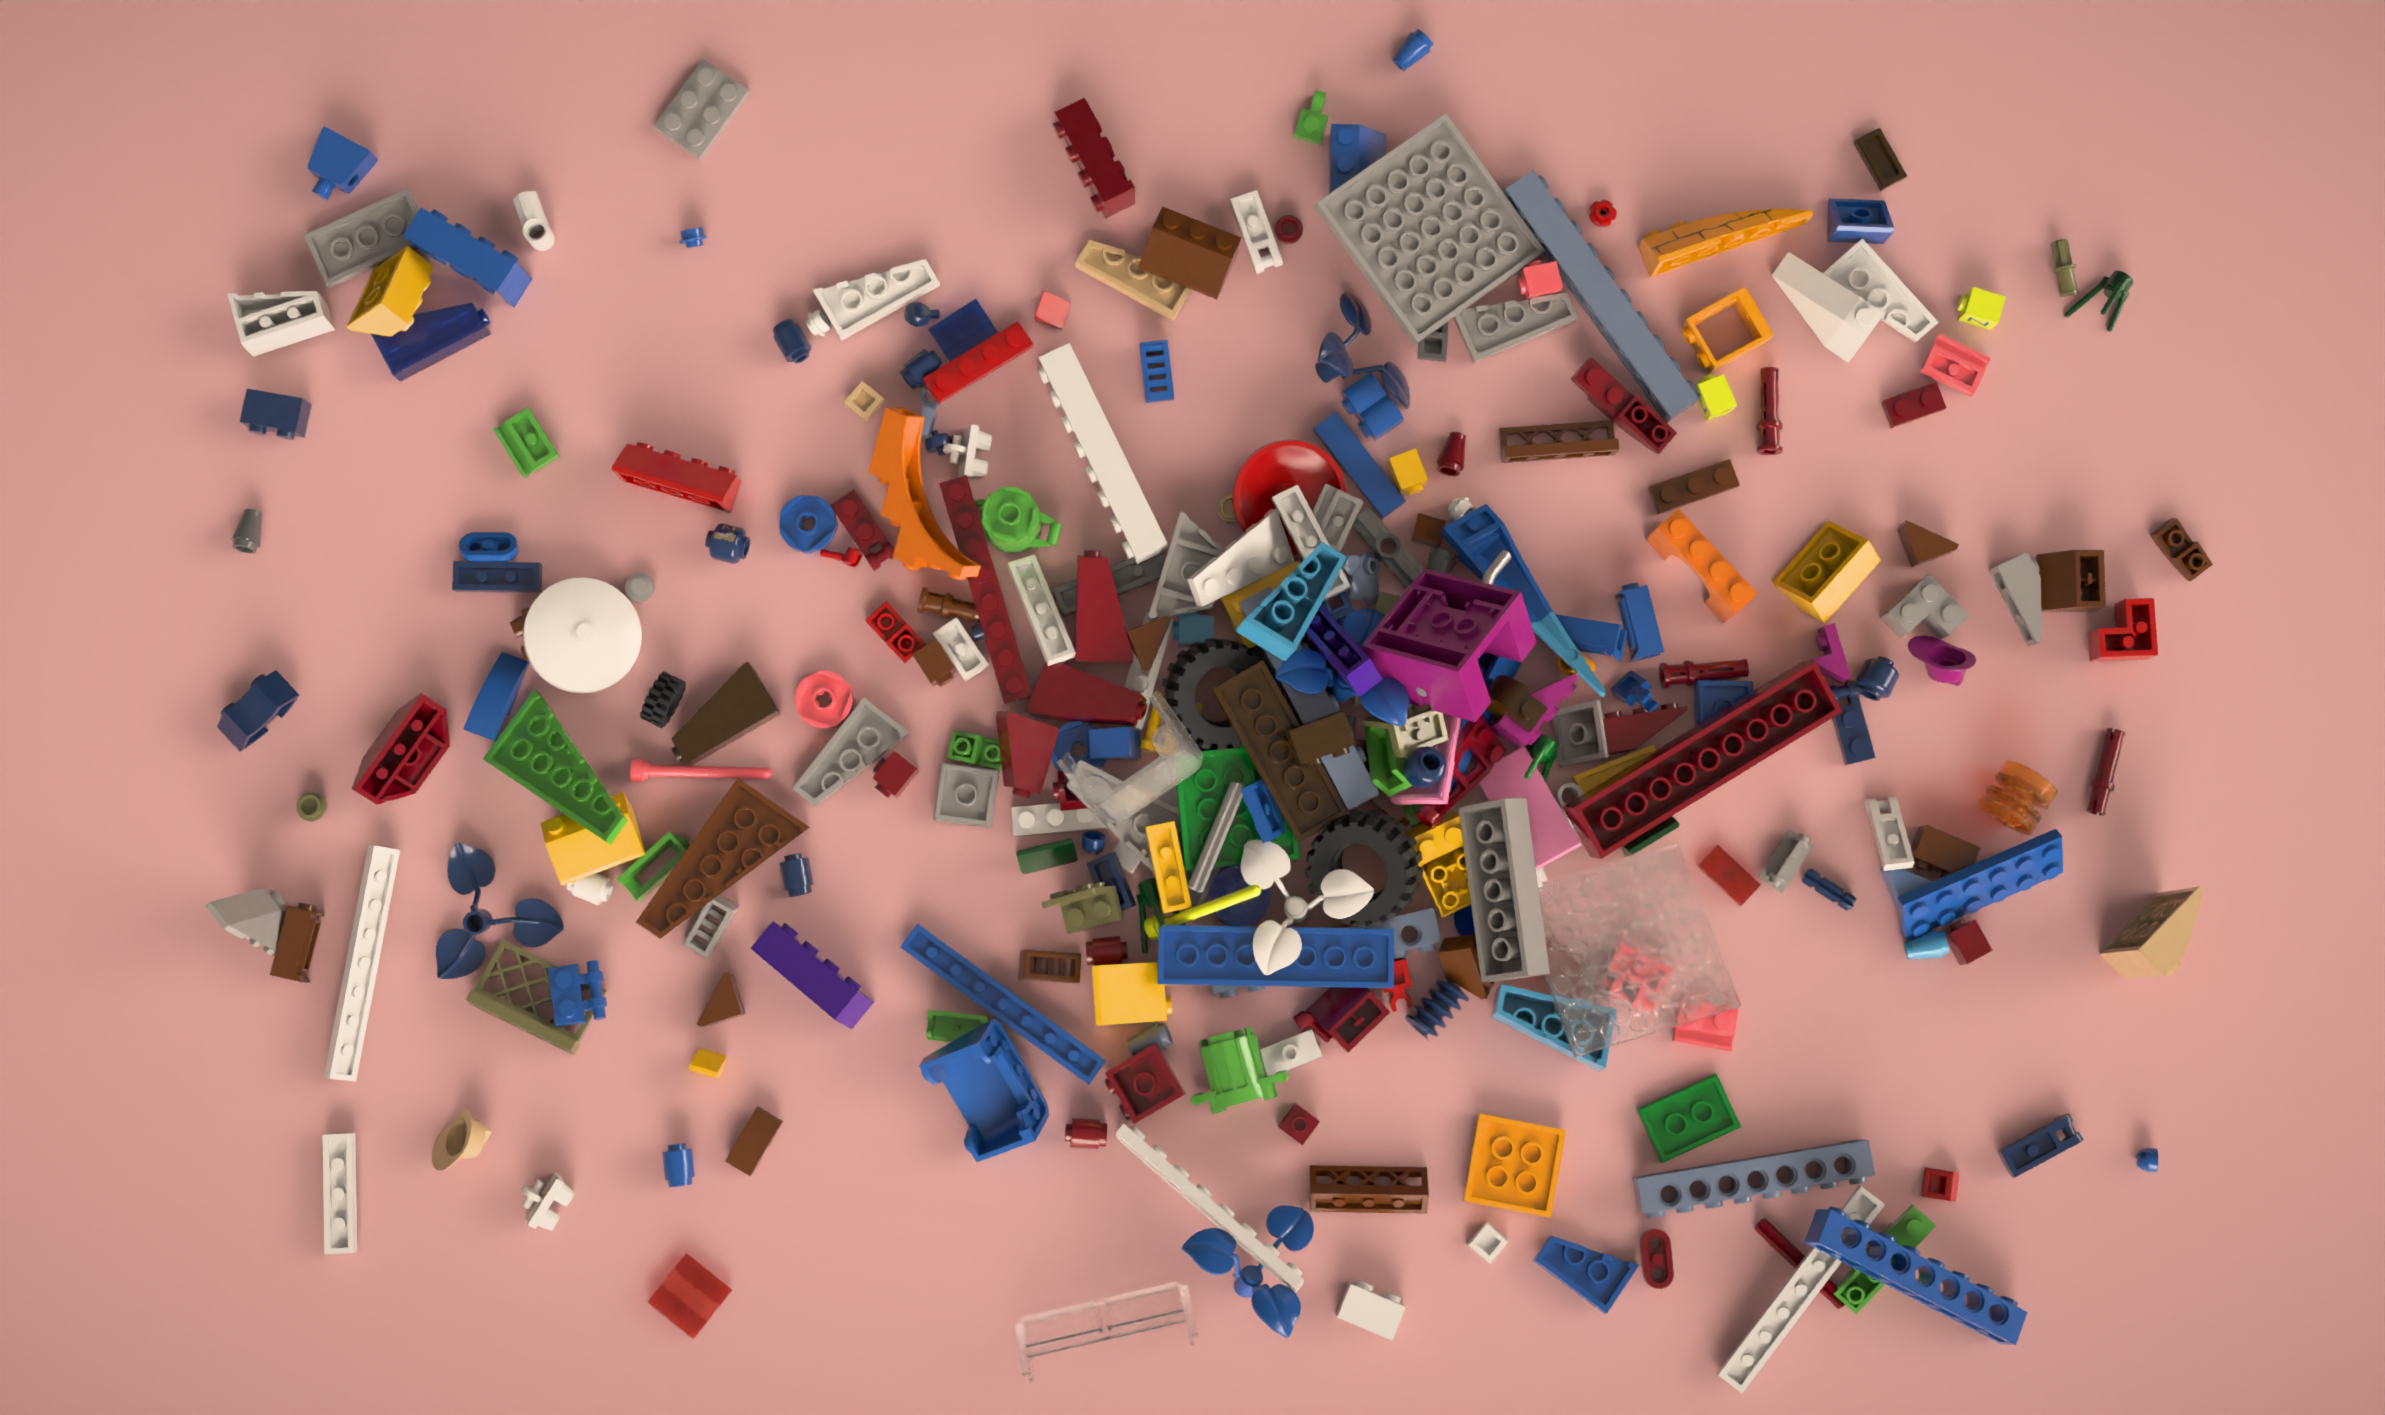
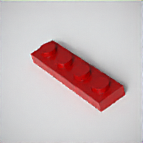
M1017 321L923 378V383L939 405L1033 348L1034 343Z

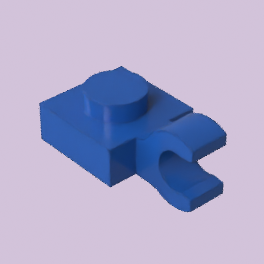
M1631 670L1610 688L1616 698L1630 707L1637 701L1646 711L1651 713L1659 706L1651 698L1652 693L1648 691L1651 689V686L1647 680Z

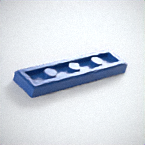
M1337 412L1313 428L1315 434L1382 520L1405 503L1406 500Z

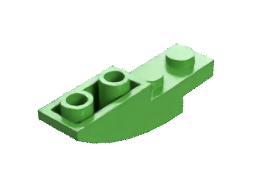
M1911 1204L1882 1233L1896 1238L1895 1243L1902 1247L1907 1245L1916 1248L1936 1225L1917 1207ZM1870 1246L1866 1250L1867 1254L1870 1252ZM1892 1256V1258H1891V1265H1892V1267L1894 1266V1258H1893V1256ZM1851 1268L1838 1285L1834 1295L1857 1314L1885 1284Z

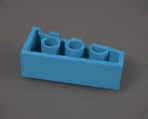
M1322 542L1244 619L1235 631L1283 661H1286L1298 647L1347 557Z
M1501 984L1496 989L1491 1018L1599 1072L1606 1068L1616 1010Z

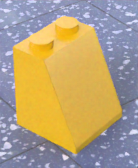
M1158 962L1092 966L1096 1026L1167 1021V1015H1172L1171 997H1165L1166 985L1158 984Z

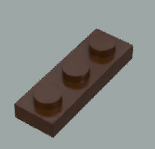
M1728 459L1652 485L1648 490L1659 515L1738 488L1740 484L1731 460Z

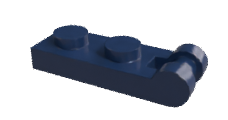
M1854 680L1845 682L1844 686L1840 687L1835 685L1829 686L1839 705V698L1847 697L1849 705L1841 707L1843 712L1832 718L1845 765L1876 758L1856 682Z
M2069 1113L2057 1117L2052 1122L1997 1151L2012 1178L2025 1173L2084 1140L2080 1132H2076L2071 1124L2073 1119ZM2060 1129L2065 1135V1138L2061 1141L2056 1134V1131Z

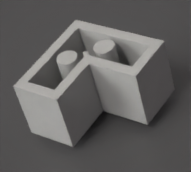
M1928 574L1920 579L1880 618L1899 638L1909 634L1922 621L1939 639H1943L1950 635L1970 615Z

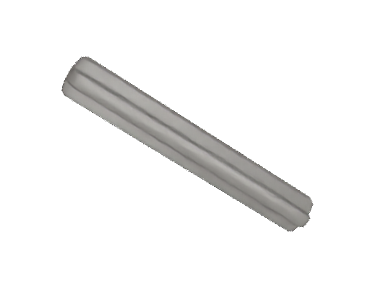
M1231 782L1188 883V887L1191 890L1199 893L1204 891L1243 797L1240 789L1245 786L1240 783Z

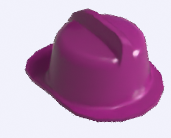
M1915 636L1908 643L1910 653L1917 659L1925 662L1928 676L1937 682L1959 686L1963 682L1966 670L1973 667L1976 663L1975 655L1970 651L1958 648L1932 636Z

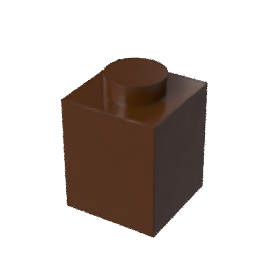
M937 639L912 654L932 686L938 684L941 687L954 679L952 674L957 672Z

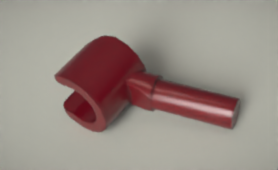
M1301 1011L1293 1017L1301 1031L1310 1026L1325 1042L1328 1043L1332 1038L1318 1026L1308 1012Z

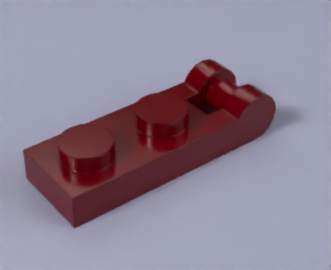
M854 489L830 505L874 571L880 568V564L888 558L893 559L894 548ZM880 543L883 549L873 554L870 549Z

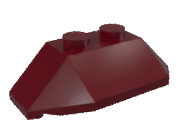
M420 693L398 709L362 758L352 790L376 805L416 794L450 747L446 709L423 693Z

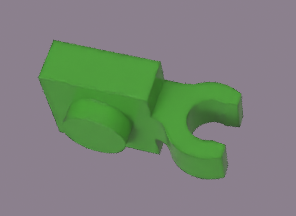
M1315 90L1310 110L1301 109L1294 138L1321 145L1329 118L1328 115L1321 114L1326 93Z

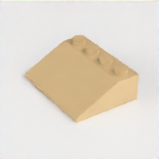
M2198 886L2157 893L2101 951L2100 955L2124 979L2170 976L2180 967L2181 963L2179 960L2186 954L2204 890Z

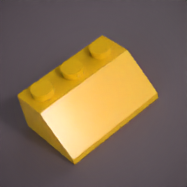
M408 245L372 270L346 327L351 331L390 337L400 330L406 331L414 322V317L412 316L415 310L423 302L421 296L431 283L430 275L434 267Z
M1827 521L1772 583L1804 613L1825 623L1881 560L1869 540Z
M624 792L611 796L628 820L611 845L565 814L540 822L547 851L562 886L645 855L636 814Z

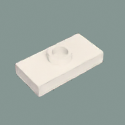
M1312 1029L1260 1049L1267 1076L1274 1075L1280 1070H1290L1323 1057Z

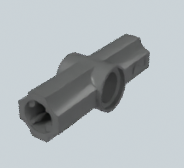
M1369 507L1357 516L1352 526L1353 529L1374 551L1376 558L1389 568L1405 588L1409 587L1423 568L1404 548L1399 537L1391 533ZM1385 541L1391 542L1395 547V551L1392 554H1385L1381 551L1380 544Z

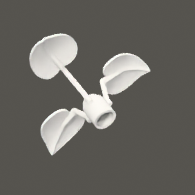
M1262 840L1248 841L1244 845L1241 860V873L1244 880L1250 886L1254 884L1259 885L1261 889L1271 887L1275 881L1286 899L1284 911L1287 919L1282 922L1281 926L1273 920H1267L1259 925L1254 933L1253 952L1261 971L1265 975H1270L1279 969L1289 966L1300 955L1302 950L1301 938L1296 930L1286 928L1287 925L1305 921L1309 915V910H1312L1316 904L1323 900V909L1328 916L1337 919L1350 917L1367 905L1374 894L1373 887L1354 872L1338 869L1328 873L1322 880L1321 890L1324 895H1319L1310 903H1306L1299 896L1291 897L1279 879L1287 875L1291 869L1287 853L1280 846L1269 841L1265 843Z

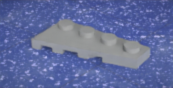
M1564 292L1532 297L1528 300L1506 301L1502 304L1489 306L1488 304L1463 310L1453 319L1474 364L1577 321L1578 315L1568 293Z
M863 698L792 789L817 807L908 736L910 732L866 698Z

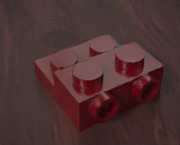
M1157 1043L1105 1072L1107 1088L1113 1095L1117 1094L1122 1103L1119 1105L1122 1114L1127 1120L1131 1119L1134 1124L1186 1094Z

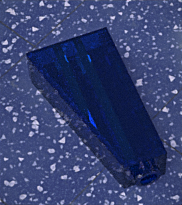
M467 303L415 314L412 316L414 317L413 324L406 331L400 330L391 337L371 334L392 375L401 382L491 335L487 326L491 324V321L483 308L478 310L473 303Z

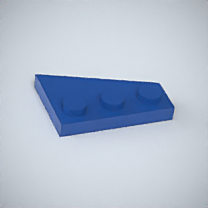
M1554 1236L1547 1238L1532 1260L1604 1314L1608 1313L1639 1266L1638 1264L1614 1258V1256L1602 1254Z

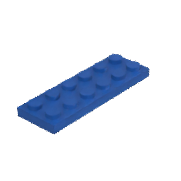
M2053 829L1897 897L1901 934L1906 941L1922 936L1932 929L1948 925L1955 919L1967 914H1973L1994 902H2001L2008 896L2020 891H2026L2038 883L2057 877L2063 873L2062 835L2057 829Z

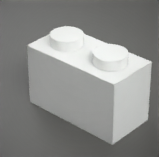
M1357 1280L1356 1284L1349 1282L1336 1316L1393 1341L1406 1308L1400 1303L1401 1297L1387 1291L1384 1292L1383 1296L1372 1291L1374 1286L1361 1280Z

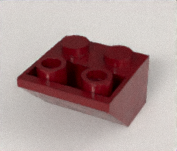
M1329 987L1306 1009L1346 1053H1349L1390 1013L1368 988Z

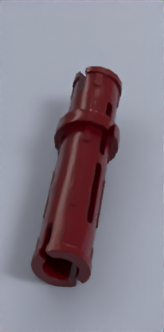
M2113 728L2106 729L2095 779L2091 780L2090 784L2092 792L2088 808L2086 809L2088 813L2097 815L2098 812L2099 816H2105L2106 814L2105 811L2110 792L2114 791L2113 779L2126 734L2122 730L2115 729V732H2113Z

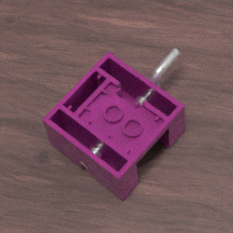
M1501 551L1486 570L1482 582L1424 568L1361 645L1363 651L1371 659L1382 678L1397 680L1406 688L1409 695V704L1419 707L1429 704L1433 711L1477 722L1491 703L1477 661L1484 652L1523 662L1536 645L1537 641L1522 593L1493 585L1496 576L1511 559V554L1508 551Z

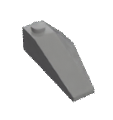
M260 888L215 900L206 905L207 909L224 930L240 939L245 937L256 948L261 944L264 945L263 950L265 953L275 956L287 911L284 905L287 901L278 890L275 889L273 891L272 889Z

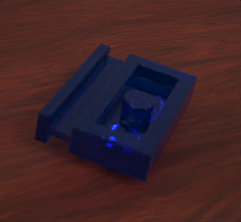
M974 299L928 329L949 362L998 333L977 299Z

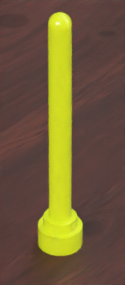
M1254 884L1174 915L1163 916L1165 925H1180L1256 897L1260 895L1261 888L1259 885ZM1156 915L1147 918L1144 922L1145 932L1152 940H1157L1159 937V924Z

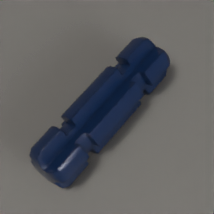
M1808 869L1802 877L1804 884L1810 888L1815 887V891L1832 902H1838V906L1844 910H1850L1856 902L1855 896L1849 892L1844 893L1843 888L1826 877L1821 878L1820 874L1815 870Z

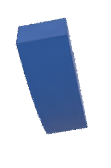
M501 652L474 702L464 725V730L496 741L505 716H509L530 662Z

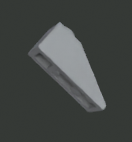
M2027 551L1994 567L1989 572L2027 646L2030 647L2042 641L2041 577L2038 573L2040 568L2034 557H2030Z

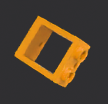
M1746 287L1690 316L1682 324V335L1689 345H1693L1697 352L1696 358L1699 365L1703 369L1706 368L1709 374L1762 346L1774 336ZM1734 305L1754 340L1715 360L1696 325Z

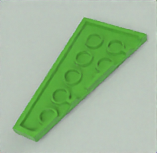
M534 688L483 760L611 845L628 820L540 692Z

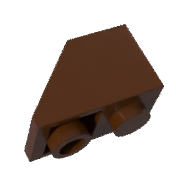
M1475 934L1444 938L1439 948L1438 956L1445 977L1478 998L1487 999L1495 982H1481Z

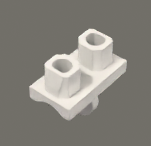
M971 424L970 428H964L963 437L953 435L952 444H945L943 447V452L951 454L949 463L958 465L956 478L967 475V478L984 477L987 474L988 462L975 459L976 450L989 451L992 435L979 431L980 426Z
M555 1172L541 1193L540 1191L545 1183L537 1179L532 1188L524 1185L521 1189V1192L527 1196L522 1203L523 1207L530 1209L533 1202L536 1201L525 1218L528 1221L527 1225L534 1229L540 1226L552 1231L560 1218L559 1214L548 1209L553 1200L567 1206L575 1195L574 1190L564 1183L562 1176Z

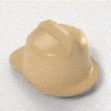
M462 1110L437 1137L432 1151L433 1167L438 1171H445L458 1159L477 1157L484 1143L491 1135V1129L484 1126L480 1121L473 1119L468 1110Z

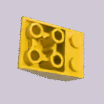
M1451 810L1442 816V820L1435 829L1422 824L1405 832L1409 838L1414 836L1417 844L1413 847L1415 852L1421 851L1423 860L1418 863V866L1423 868V877L1421 879L1441 918L1471 905L1460 815Z

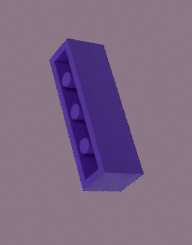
M1320 605L1304 635L1360 697L1383 679L1366 653L1326 609Z

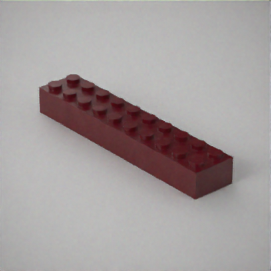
M1816 661L1801 662L1563 806V809L1590 857L1602 859L1843 711Z

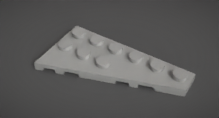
M1080 759L1078 760L1066 787L1153 874L1145 827L1175 821L1182 855L1178 808ZM1221 867L1212 869L1202 893L1191 890L1188 887L1192 907L1204 903ZM1194 870L1185 871L1187 885Z

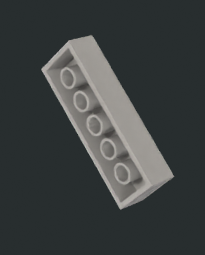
M1503 798L1459 807L1481 982L1506 981L1550 974L1526 798Z

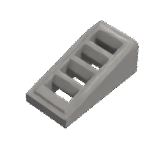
M721 894L702 908L683 945L708 959L734 917L739 905ZM713 905H716L717 907L726 911V915L720 912L719 910L715 909ZM709 914L720 920V925L708 919L707 915ZM701 925H704L709 929L713 930L715 932L714 936L706 932L705 930L701 929ZM697 934L709 941V945L706 946L694 939L695 935Z

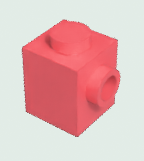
M1533 261L1522 269L1520 277L1517 278V286L1520 295L1524 294L1525 300L1532 297L1558 294L1562 291L1563 287L1557 261L1544 264L1542 261Z

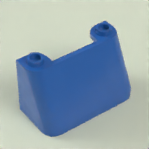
M997 1020L981 1024L923 1058L919 1065L925 1080L934 1085L943 1081L968 1123L969 1128L964 1138V1145L976 1162L1036 1141L1048 1119L1049 1108L1044 1096L1003 1026Z

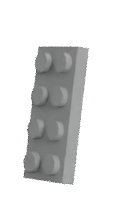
M408 188L303 235L328 288L379 266L407 245L413 250L417 249L403 237L419 211L414 197Z

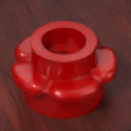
M1608 200L1592 203L1589 209L1591 211L1589 214L1591 222L1599 227L1611 225V221L1615 220L1617 216L1616 209L1612 207L1613 204ZM1604 211L1605 215H1601L1600 212Z

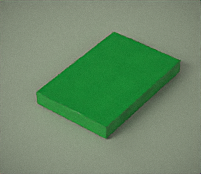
M1717 1073L1636 1109L1660 1163L1669 1161L1741 1128Z

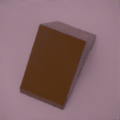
M1908 520L1900 524L1897 529L1911 567L1946 556L1957 550L1959 544Z
M1167 616L1127 631L1129 641L1144 674L1149 675L1169 627L1171 618Z
M729 972L723 973L697 1025L709 1027L746 1015L734 975Z

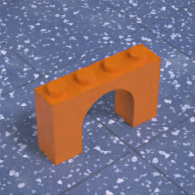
M1679 508L1646 539L1664 560L1671 555L1676 556L1700 577L1710 593V597L1704 603L1722 623H1725L1758 595L1751 585Z

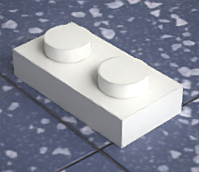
M957 617L933 633L965 682L989 666Z

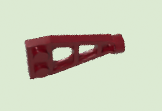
M1480 716L1477 722L1468 721L1458 735L1452 775L1457 786L1449 793L1448 803L1422 804L1423 806L1416 814L1419 821L1431 829H1435L1442 820V816L1490 773L1495 763L1507 751L1483 716ZM1469 750L1476 760V765L1469 773L1463 776L1458 769V765L1464 752Z

